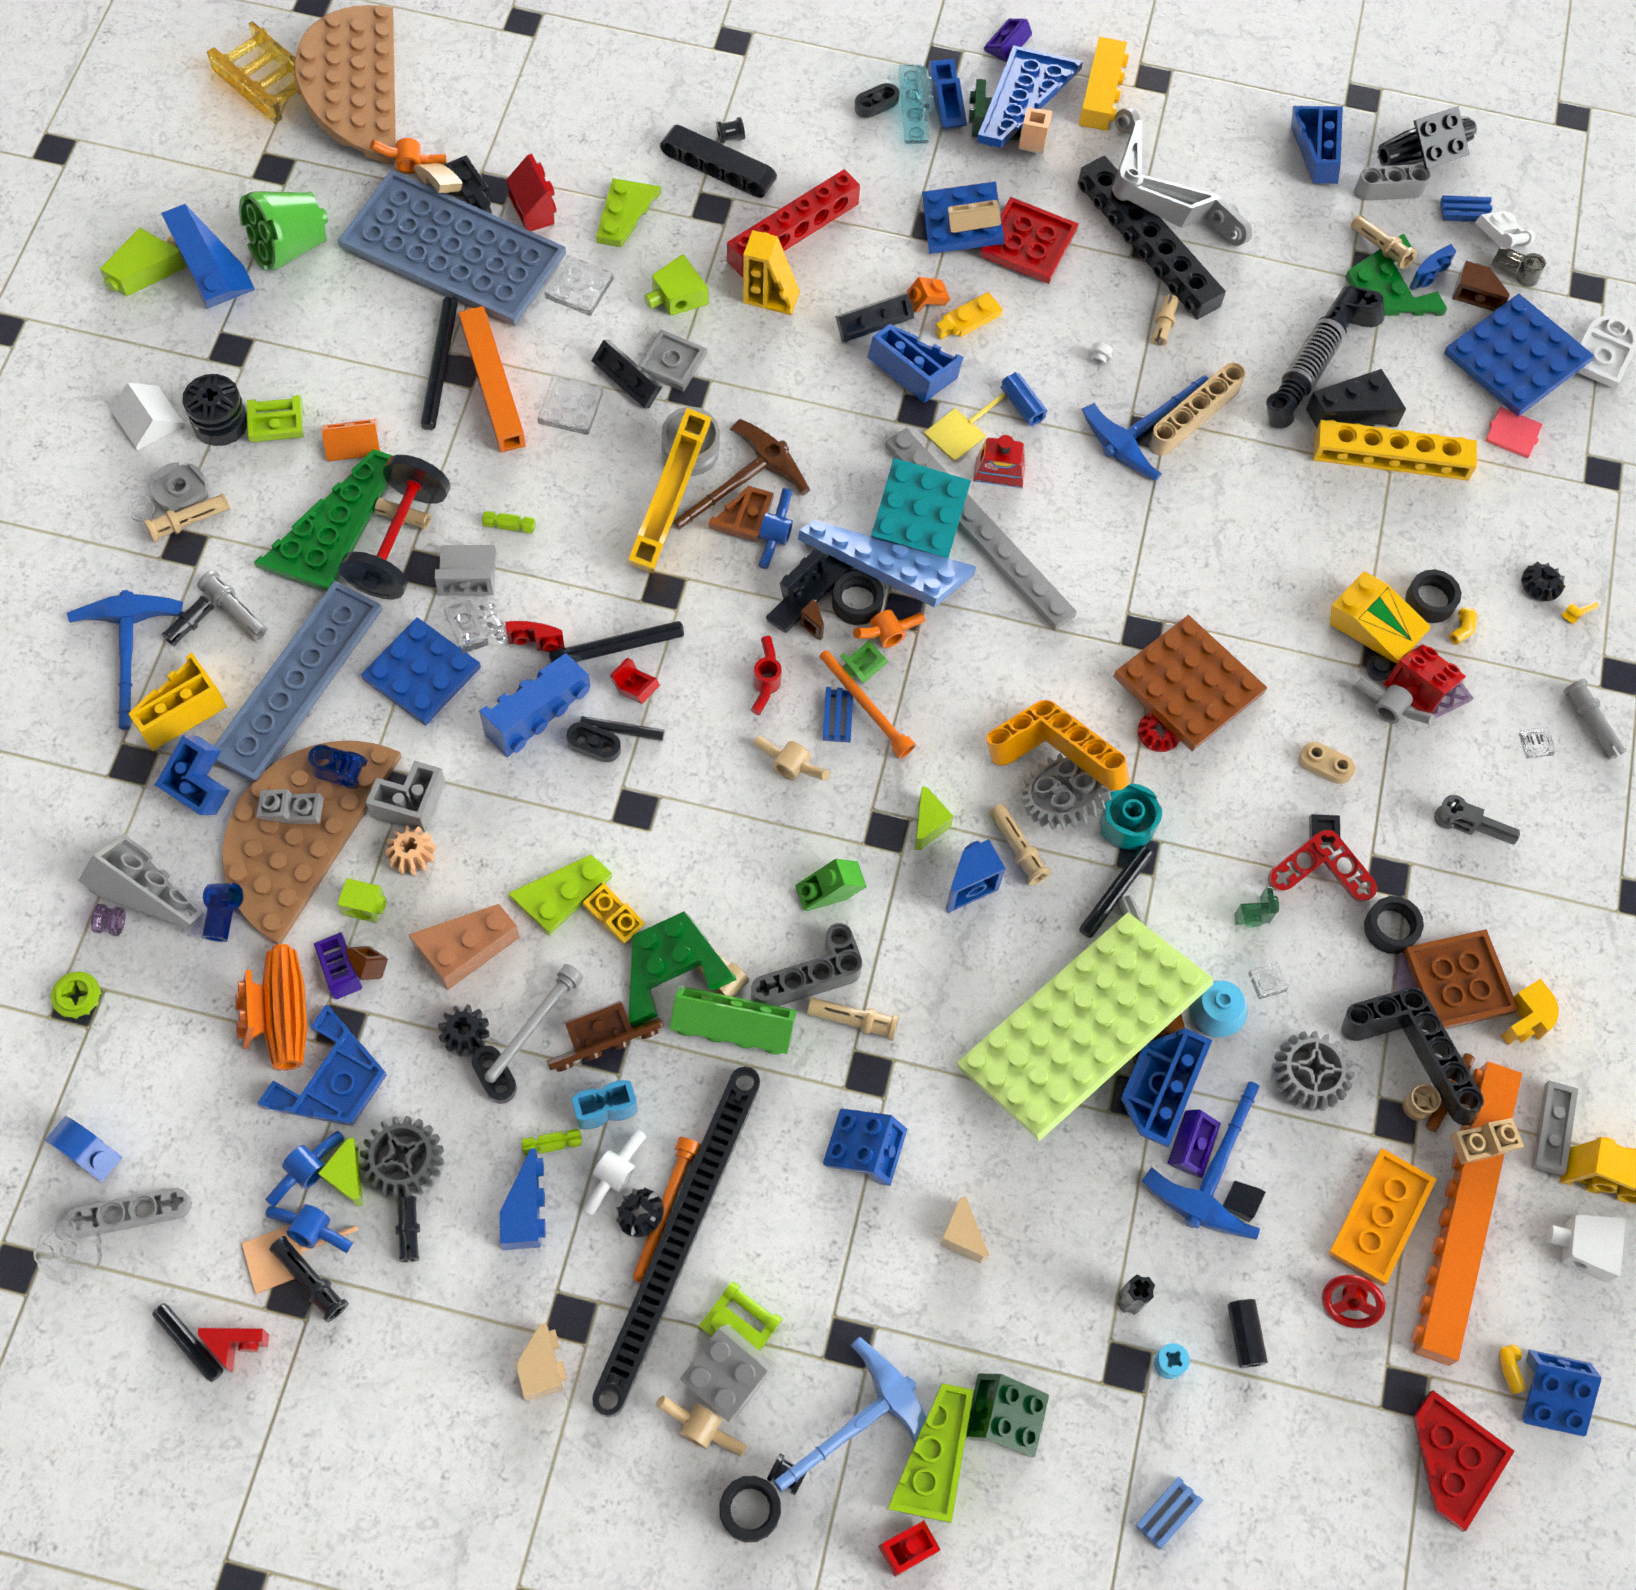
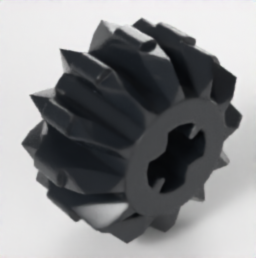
M467 1004L464 1011L461 1012L458 1006H454L455 1014L451 1015L444 1012L443 1017L446 1022L438 1024L439 1031L443 1032L439 1035V1040L441 1043H446L445 1048L448 1052L456 1049L457 1055L461 1057L464 1054V1050L468 1049L469 1054L473 1055L475 1052L473 1047L475 1045L479 1048L485 1046L482 1039L489 1038L490 1036L489 1030L486 1029L489 1025L488 1019L482 1018L483 1013L480 1009L472 1012L471 1005ZM462 1027H469L470 1031L465 1030L466 1034H460L458 1030L463 1031Z

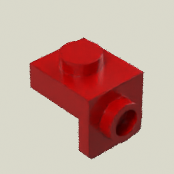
M626 658L610 675L611 680L621 695L640 704H643L660 686L655 677L638 670L633 660Z

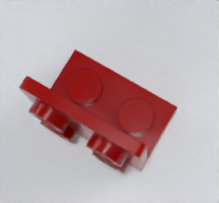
M1421 644L1399 660L1384 685L1387 688L1391 685L1403 687L1413 697L1412 707L1416 710L1432 714L1445 695L1459 685L1466 676L1460 672V669L1455 664L1448 663L1440 657L1435 649Z

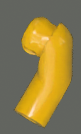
M1463 607L1458 611L1457 615H1459L1458 619L1461 621V626L1449 634L1452 643L1457 645L1476 632L1478 615L1473 608Z
M1511 1344L1508 1347L1503 1346L1498 1354L1504 1377L1512 1394L1521 1393L1527 1389L1516 1362L1521 1360L1522 1352L1515 1344Z

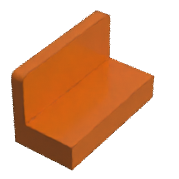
M376 419L328 424L322 427L321 431L327 461L366 457L373 449L380 451Z

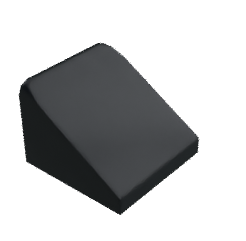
M1234 1181L1222 1206L1228 1212L1250 1222L1255 1217L1266 1191Z

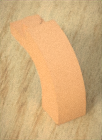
M1027 107L1019 149L1043 154L1053 111Z

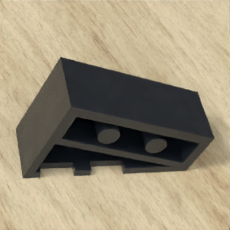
M1379 369L1313 391L1306 411L1316 428L1320 420H1334L1349 424L1358 423L1372 427L1382 424H1389V427H1398L1406 408L1383 370Z

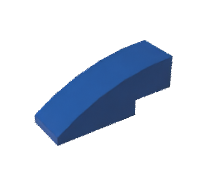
M954 59L930 61L928 75L942 128L967 126L960 78H957Z

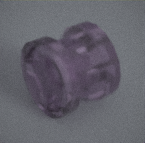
M97 904L91 919L92 932L100 934L105 931L109 932L112 936H119L125 925V909L118 906L111 909L105 904Z

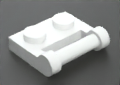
M1507 211L1480 215L1475 222L1503 249L1512 248L1517 244L1529 245L1535 240L1534 232L1523 230L1515 222L1516 218Z

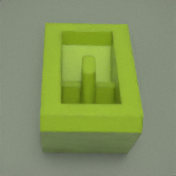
M923 786L919 798L915 850L923 849L950 829L954 817L928 787Z
M348 1138L318 1174L325 1183L354 1205L363 1206L359 1146L354 1138Z

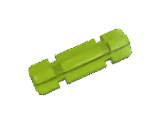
M484 511L482 517V524L485 527L494 528V525H496L498 529L512 531L523 529L522 532L526 533L534 532L536 521L533 517L524 516V518H520V515L499 512L498 515H495L493 511Z
M577 1128L567 1130V1133L564 1134L560 1131L539 1135L538 1139L529 1137L521 1140L524 1156L528 1155L531 1148H535L536 1152L547 1153L563 1150L565 1146L573 1148L582 1145L581 1132Z

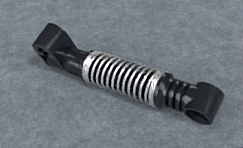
M1345 286L1342 288L1326 315L1316 322L1307 339L1284 372L1281 380L1282 385L1277 392L1267 398L1268 421L1272 427L1286 428L1294 422L1295 410L1303 397L1308 396L1318 383V380L1343 343L1349 324L1376 327L1384 321V298L1380 292L1355 286Z

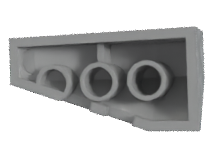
M122 834L92 855L78 881L100 897L187 929L203 916L204 912L181 888H175L168 881L170 875L164 869L158 870L153 865L151 854L126 835Z

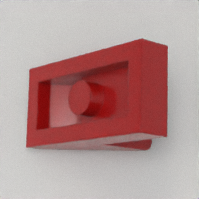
M198 1328L197 1333L222 1365L230 1372H233L236 1347H238L240 1352H258V1347H268L269 1333L264 1329Z
M925 1520L878 1546L894 1577H898L941 1550Z

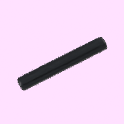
M1141 845L1081 924L1079 931L1088 938L1094 936L1117 905L1119 899L1123 897L1151 859L1153 852L1146 846Z

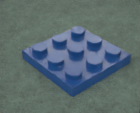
M996 181L922 192L929 254L1004 244L1002 221L999 226L951 232L948 208L951 206L996 200L999 204Z
M416 617L361 674V677L365 682L426 726L481 668L478 660Z

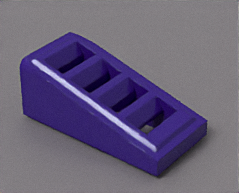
M342 932L314 943L328 988L334 999H340L362 989L360 979L346 954L348 947ZM339 946L341 948L327 955L324 954V952H327ZM344 957V959H341V960H339V961H336V962H334V963L328 965V963L333 962V961H335V960H338V959ZM347 968V970L342 971V972H340V973L335 974V975L332 976L333 973H336V972H338V971H341V970Z

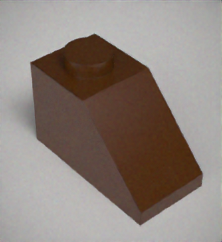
M1465 261L1458 275L1452 299L1495 311L1507 302L1510 294L1490 267Z

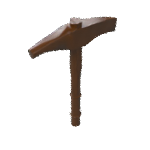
M739 419L730 430L743 438L751 446L757 458L711 494H707L696 505L684 511L681 516L673 521L676 528L680 530L689 522H693V519L765 468L792 483L802 496L806 495L810 488L788 452L789 447L784 440L778 442L774 437L757 426Z

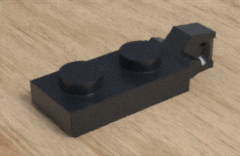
M465 155L444 164L463 183L459 192L466 203L492 214L489 201L492 198L489 187L468 156Z

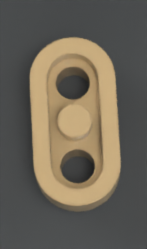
M1310 742L1300 752L1299 761L1303 768L1333 783H1347L1355 772V764L1351 758L1321 743ZM1312 752L1318 753L1320 757L1313 756ZM1337 764L1343 765L1345 769H1340Z

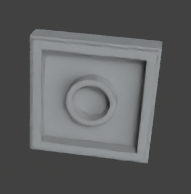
M660 330L639 363V366L654 380L684 392L705 358L707 348Z

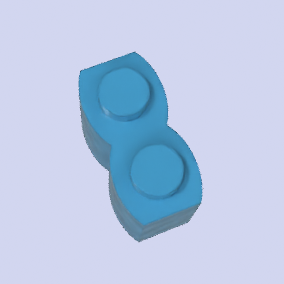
M627 1080L612 1082L602 1090H584L571 1098L579 1129H595L604 1125L608 1120H625L638 1112L632 1083Z

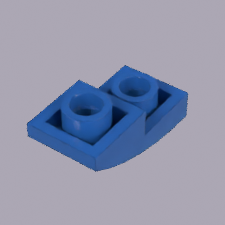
M1452 244L1439 249L1420 265L1409 286L1411 290L1430 286L1435 281L1438 272H1443L1451 266V262L1456 254Z

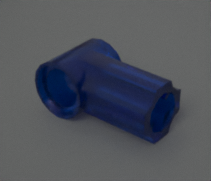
M211 883L204 888L203 902L207 907V913L202 933L203 939L227 942L233 910L239 908L243 902L244 894L239 884Z

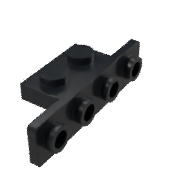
M817 548L801 560L800 564L793 571L783 577L780 582L783 600L766 616L767 622L782 632L787 633L801 619L802 609L813 599L818 603L834 587L835 582L840 576L850 572L854 567L830 555L825 559L823 552Z

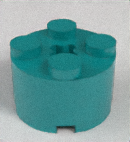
M1128 784V786L1121 790L1111 792V801H1106V809L1102 810L1100 816L1101 835L1119 848L1136 851L1141 845L1145 846L1153 838L1162 818V807L1159 805L1155 793L1143 785Z

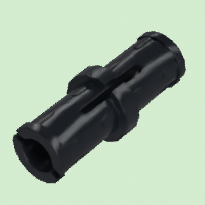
M200 596L185 612L181 611L178 614V619L161 635L166 638L165 640L169 644L176 646L187 633L198 628V623L214 609V606L210 604L211 602L207 598Z
M404 1196L398 1197L396 1200L398 1225L395 1226V1233L399 1235V1262L408 1263V1249H410L411 1262L420 1259L417 1233L420 1232V1224L417 1223V1197L415 1196L407 1197L408 1209L405 1206Z

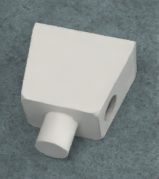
M1574 1215L1566 1220L1564 1228L1550 1225L1547 1232V1242L1562 1246L1561 1261L1563 1264L1600 1280L1610 1282L1621 1276L1626 1219Z

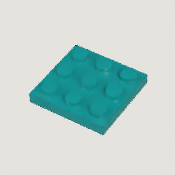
M893 458L871 536L949 558L971 480Z

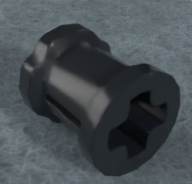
M737 117L736 120L730 122H716L717 134L721 144H725V141L731 139H745V130L741 117ZM735 129V131L726 132L727 130Z
M780 1453L766 1480L770 1482L776 1480L787 1471V1468H791L794 1464L785 1460L784 1455ZM806 1473L797 1482L787 1487L791 1489V1494L796 1495Z

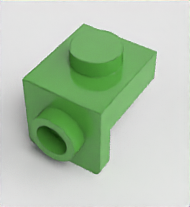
M870 640L850 657L845 653L840 655L846 663L842 666L852 679L857 676L863 684L888 663L887 659Z

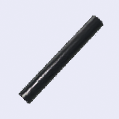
M581 716L580 722L591 724L609 732L661 741L664 739L665 730L586 716Z

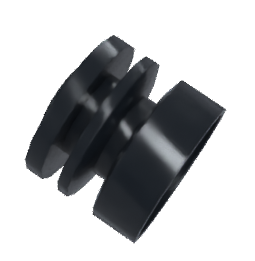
M205 374L195 378L185 388L182 404L198 439L212 446H226L236 442L244 435L248 427L247 412L235 382L227 376L220 374Z

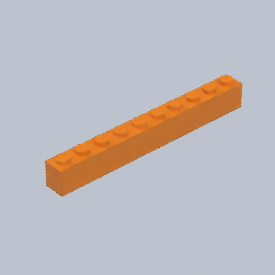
M1489 1061L1479 1069L1476 1068L1472 1078L1483 1096L1484 1103L1475 1122L1471 1125H1461L1459 1131L1482 1127L1494 1121L1513 1118L1523 1073ZM1457 1153L1454 1154L1451 1168L1455 1169L1453 1179L1448 1181L1445 1189V1196L1448 1197L1446 1208L1442 1209L1438 1220V1225H1441L1442 1228L1440 1236L1435 1238L1432 1246V1254L1435 1255L1433 1266H1429L1425 1276V1283L1428 1284L1427 1293L1421 1297L1418 1306L1421 1319L1419 1325H1415L1411 1336V1342L1415 1343L1413 1354L1447 1366L1459 1361L1505 1154L1462 1165Z

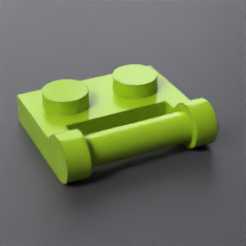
M293 395L290 399L256 402V399L247 400L249 441L260 442L304 437L301 395ZM293 409V410H287V411H276V410ZM265 411H276V412L258 413V412H265Z
M732 1281L698 1327L709 1337H712L718 1328L729 1324L755 1348L761 1351L777 1330L783 1318L776 1313L772 1315L739 1290L741 1286ZM731 1300L766 1325L761 1333L727 1308Z

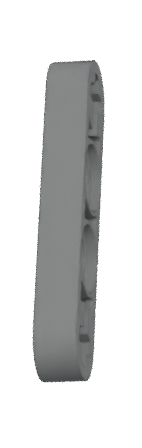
M170 1188L73 1208L67 1213L64 1225L66 1230L73 1236L86 1238L180 1219L189 1213L192 1201L184 1190ZM176 1196L183 1201V1203L178 1205V1210H174L171 1206L161 1207L163 1213L160 1214L158 1199L164 1205L173 1203ZM143 1202L152 1203L153 1208L150 1215L145 1218L137 1217L136 1209L139 1204ZM109 1209H120L121 1216L116 1223H105L104 1217ZM82 1215L86 1220L96 1218L99 1226L96 1227L97 1224L93 1221L83 1223L82 1229L73 1224L78 1222L79 1216Z

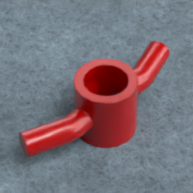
M771 636L761 638L765 657L759 659L754 666V686L760 692L751 708V711L756 715L761 714L770 695L776 692L781 685L782 668L779 661L776 660ZM768 673L773 675L771 678L761 676Z

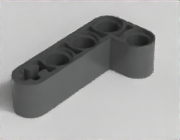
M835 923L829 927L825 940L827 956L757 977L752 982L751 1001L782 1006L856 982L860 977L862 958L851 929L842 923ZM839 936L844 938L846 942L838 945L832 942L831 939ZM852 963L856 968L853 971H845L841 965ZM817 971H822L828 977L824 980H818L813 974ZM788 980H796L800 986L791 989L785 983ZM776 984H779V993H778V987L775 988V985H776ZM764 989L766 993H769V995L764 996V994L760 992V990Z

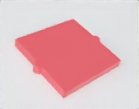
M1500 407L1495 419L1489 424L1491 428L1485 441L1529 458L1533 446L1539 441L1537 437L1542 423L1522 415L1518 417L1512 411Z

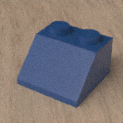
M989 839L981 843L979 841L972 842L964 848L945 908L948 913L999 890L1006 868Z

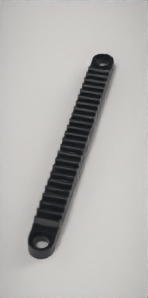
M744 1066L734 1070L727 1083L592 1397L593 1406L602 1417H615L626 1404L631 1389L636 1382L637 1375L642 1368L643 1361L656 1335L658 1326L662 1321L663 1314L676 1288L678 1279L682 1274L683 1267L697 1239L707 1211L711 1206L712 1199L716 1194L727 1164L740 1138L741 1131L749 1117L750 1110L760 1088L759 1075L751 1067ZM749 1076L752 1078L754 1085L749 1090H741L736 1085L738 1078ZM606 1391H613L618 1396V1402L612 1409H604L600 1405V1396Z

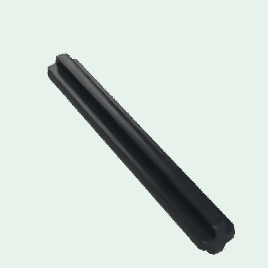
M681 621L671 622L549 652V657L552 663L566 653L575 662L683 637L684 628Z

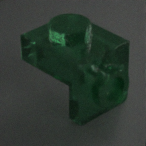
M1272 887L1265 888L1260 896L1261 903L1239 905L1234 914L1236 925L1245 924L1246 927L1254 928L1272 921L1276 913L1279 912V900L1277 896H1274Z

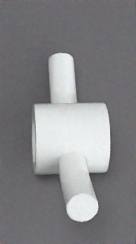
M637 1130L618 1155L608 1150L600 1159L593 1172V1176L599 1179L600 1182L583 1208L587 1213L594 1215L610 1188L620 1193L628 1184L636 1169V1166L628 1161L646 1139V1135L642 1131Z

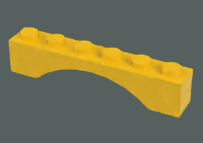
M686 408L654 496L628 558L629 565L652 574L654 573L710 427L712 417Z

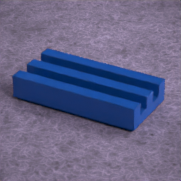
M1442 195L1440 200L1442 220L1476 222L1480 215L1491 213L1493 209L1492 205H1490L1491 197Z
M826 687L822 741L848 743L851 741L853 696L849 691L842 690L843 688L837 687V690H831V687ZM831 697H836L834 735L829 734ZM842 698H847L845 735H840Z

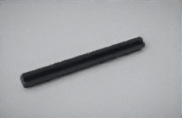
M447 296L443 299L420 422L421 427L425 430H434L436 427L458 306L457 299L454 297L450 298Z

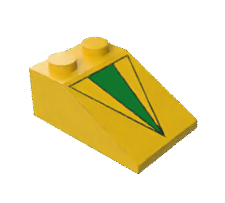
M1365 571L1331 606L1330 626L1396 664L1416 646L1431 628L1387 583Z

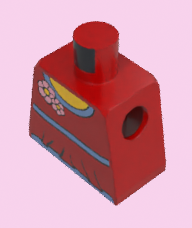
M1002 435L999 438H986L976 457L973 482L1023 488L1026 466L1024 443L1014 441L1009 435Z

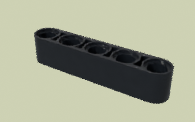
M678 124L672 126L660 143V149L669 158L757 198H763L777 179L775 170L769 165Z

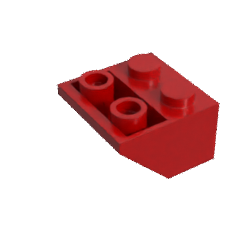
M532 153L528 154L506 179L508 197L524 229L531 232L555 224L554 213L557 212L552 196H555L553 185L550 180H545L544 168L541 162H536Z

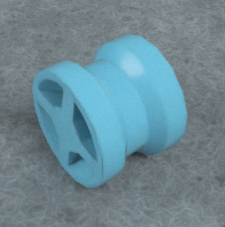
M1176 1343L1165 1345L1156 1353L1154 1358V1367L1157 1373L1165 1379L1178 1378L1187 1370L1190 1364L1187 1350Z

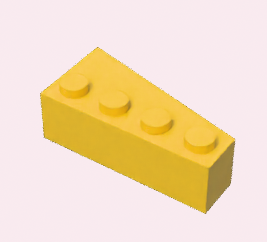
M1598 1137L1596 1140L1570 1147L1566 1174L1560 1177V1183L1571 1186L1573 1182H1579L1586 1185V1191L1595 1194L1599 1192L1615 1193L1616 1200L1636 1204V1149L1622 1147L1616 1144L1614 1139L1608 1137Z

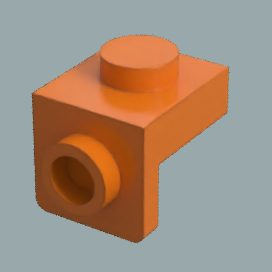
M918 277L906 291L909 295L912 310L917 313L920 312L925 304L945 306L950 301L945 284L941 279Z

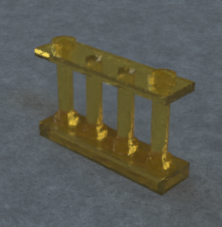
M251 21L248 24L252 38L228 54H222L215 47L206 53L211 69L276 124L283 119L280 111L281 103L297 93L296 84L294 81L276 95H270L265 90L287 74L291 73L294 75L295 57L275 41L265 28H260ZM257 46H260L265 51L264 54L243 68H238L233 64ZM274 59L282 65L259 82L257 80L253 81L249 77Z

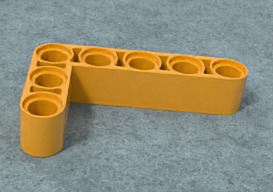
M1050 700L1036 702L991 730L986 736L991 761L996 765H1007L1046 741L1109 790H1121L1128 786L1130 782L1124 754Z

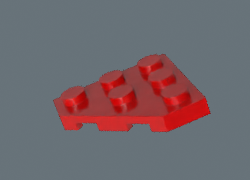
M1432 1390L1415 1413L1413 1420L1434 1511L1464 1532L1467 1531L1515 1450Z

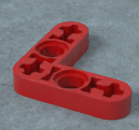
M1323 830L1315 834L1276 865L1268 874V883L1271 888L1279 892L1286 891L1324 863L1354 900L1367 901L1373 898L1377 892V884L1373 877L1339 835L1331 830ZM1321 837L1324 839L1330 837L1332 842L1329 845L1335 852L1340 848L1342 853L1330 860L1328 856L1333 853L1329 848H1321L1320 845L1323 842ZM1300 853H1307L1311 857L1312 862L1309 868L1303 869L1298 866L1297 856ZM1340 858H1347L1351 862L1352 868L1349 873L1344 874L1338 870L1337 862ZM1292 867L1295 872L1285 879L1288 884H1278L1276 882L1278 879L1277 872L1282 874ZM1358 871L1360 876L1355 878L1361 884L1365 882L1368 884L1366 888L1368 894H1359L1357 892L1359 888L1358 883L1355 880L1348 882L1347 878L1354 876Z

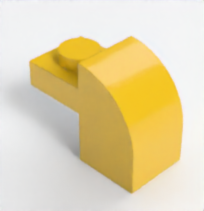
M1541 978L1514 996L1519 1009L1516 1013L1522 1020L1511 1026L1501 1037L1508 1045L1517 1039L1520 1043H1523L1533 1035L1539 1040L1555 1026L1559 1016L1558 1003Z

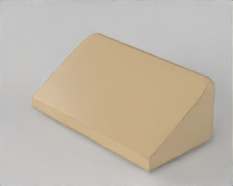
M996 200L948 208L951 232L987 228L1001 224L999 204Z

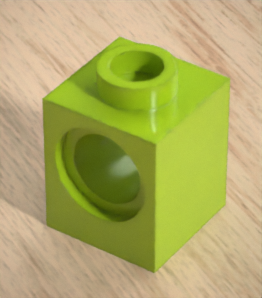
M346 878L337 905L343 916L376 923L378 915L383 914L385 911L387 898L384 896L379 885Z

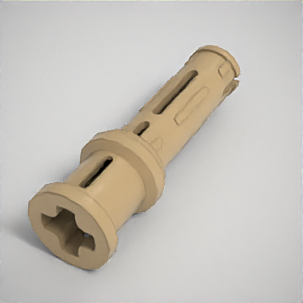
M1358 215L1353 219L1351 229L1379 247L1384 257L1392 258L1401 269H1406L1413 264L1417 256L1416 249L1405 246L1399 237H1390L1362 215Z
M221 493L216 497L177 512L168 510L166 515L151 521L145 519L144 523L153 542L156 543L158 538L173 532L179 534L182 531V527L225 510H230L225 495Z
M999 804L992 808L989 815L1015 854V863L1021 866L1026 873L1028 884L1036 885L1049 877L1051 870L1049 867H1045L1038 857L1039 851L1037 848L1029 845L1005 804Z
M811 997L807 1015L810 1016L813 1015L862 1028L861 1031L867 1035L872 1032L887 1036L890 1041L894 1039L899 1015L897 1014L889 1016L877 1013L873 1008H867L864 1011Z

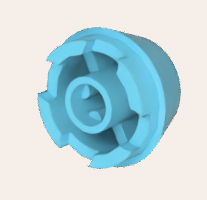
M1213 981L1214 984L1189 1006L1190 1015L1197 1029L1205 1035L1216 1038L1233 1035L1246 1022L1248 1015L1246 1000L1241 990L1233 983Z

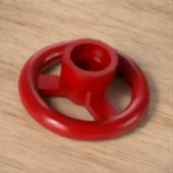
M1357 1275L1337 1276L1331 1279L1322 1291V1304L1326 1313L1343 1326L1355 1329L1367 1328L1376 1324L1384 1315L1386 1306L1381 1290L1364 1277ZM1344 1285L1342 1300L1332 1304V1292L1337 1287ZM1369 1292L1375 1299L1376 1307L1367 1303ZM1347 1310H1359L1369 1316L1363 1319H1352L1340 1313Z

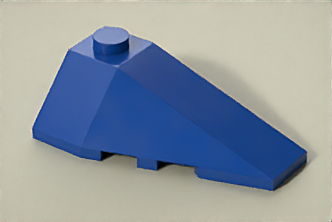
M186 204L161 213L207 309L255 290L244 265Z

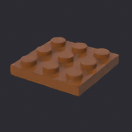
M1487 929L1408 946L1403 950L1416 987L1427 995L1445 1029L1514 1014L1519 1010Z

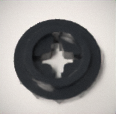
M1536 562L1525 569L1521 577V583L1525 592L1532 598L1539 601H1552L1562 594L1565 588V576L1559 574V568L1554 569L1550 567L1549 562L1546 564ZM1541 576H1543L1545 580L1549 579V583L1547 585H1545L1543 581L1539 582Z
M645 1187L640 1190L633 1189L631 1194L623 1196L621 1206L616 1207L618 1211L616 1221L620 1225L621 1230L631 1237L647 1236L659 1226L664 1213L663 1202L660 1196ZM640 1205L648 1212L638 1216L631 1213L632 1210L639 1209Z

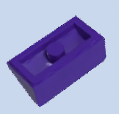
M1009 18L985 45L984 51L1007 62L1013 46L1022 47L1032 36L1028 19Z
M1200 1109L1186 1110L1171 1150L1168 1164L1176 1169L1203 1178L1221 1123Z

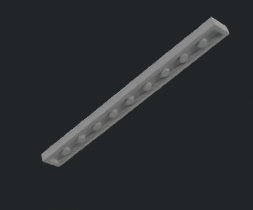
M907 428L886 440L885 447L895 458L948 473ZM967 494L958 524L960 529L1055 631L1073 619L1077 611Z

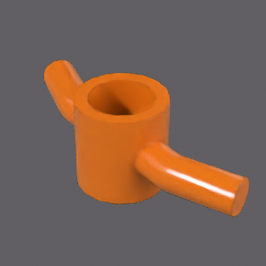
M412 138L398 140L395 148L388 147L376 140H372L370 143L371 150L386 157L395 158L397 170L405 174L416 173L414 165L447 163L446 154H422L419 142Z
M885 610L870 620L869 625L871 628H855L853 636L856 639H872L877 637L883 648H890L905 638V630L925 622V617L922 612H919L903 620H898L892 610Z

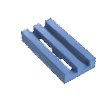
M1180 1477L1173 1481L1135 1525L1159 1550L1163 1548L1203 1501L1200 1496L1193 1492L1194 1490L1190 1486L1187 1487L1183 1483L1184 1481ZM1177 1488L1181 1490L1182 1494L1149 1530L1145 1525ZM1189 1498L1192 1502L1161 1538L1158 1539L1155 1534L1183 1502Z

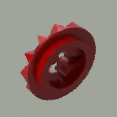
M1148 712L1141 718L1137 728L1138 737L1148 749L1156 752H1167L1179 744L1180 740L1152 713ZM1158 723L1162 725L1164 730H1167L1164 732L1162 739H1160L1159 732L1153 730L1156 729Z

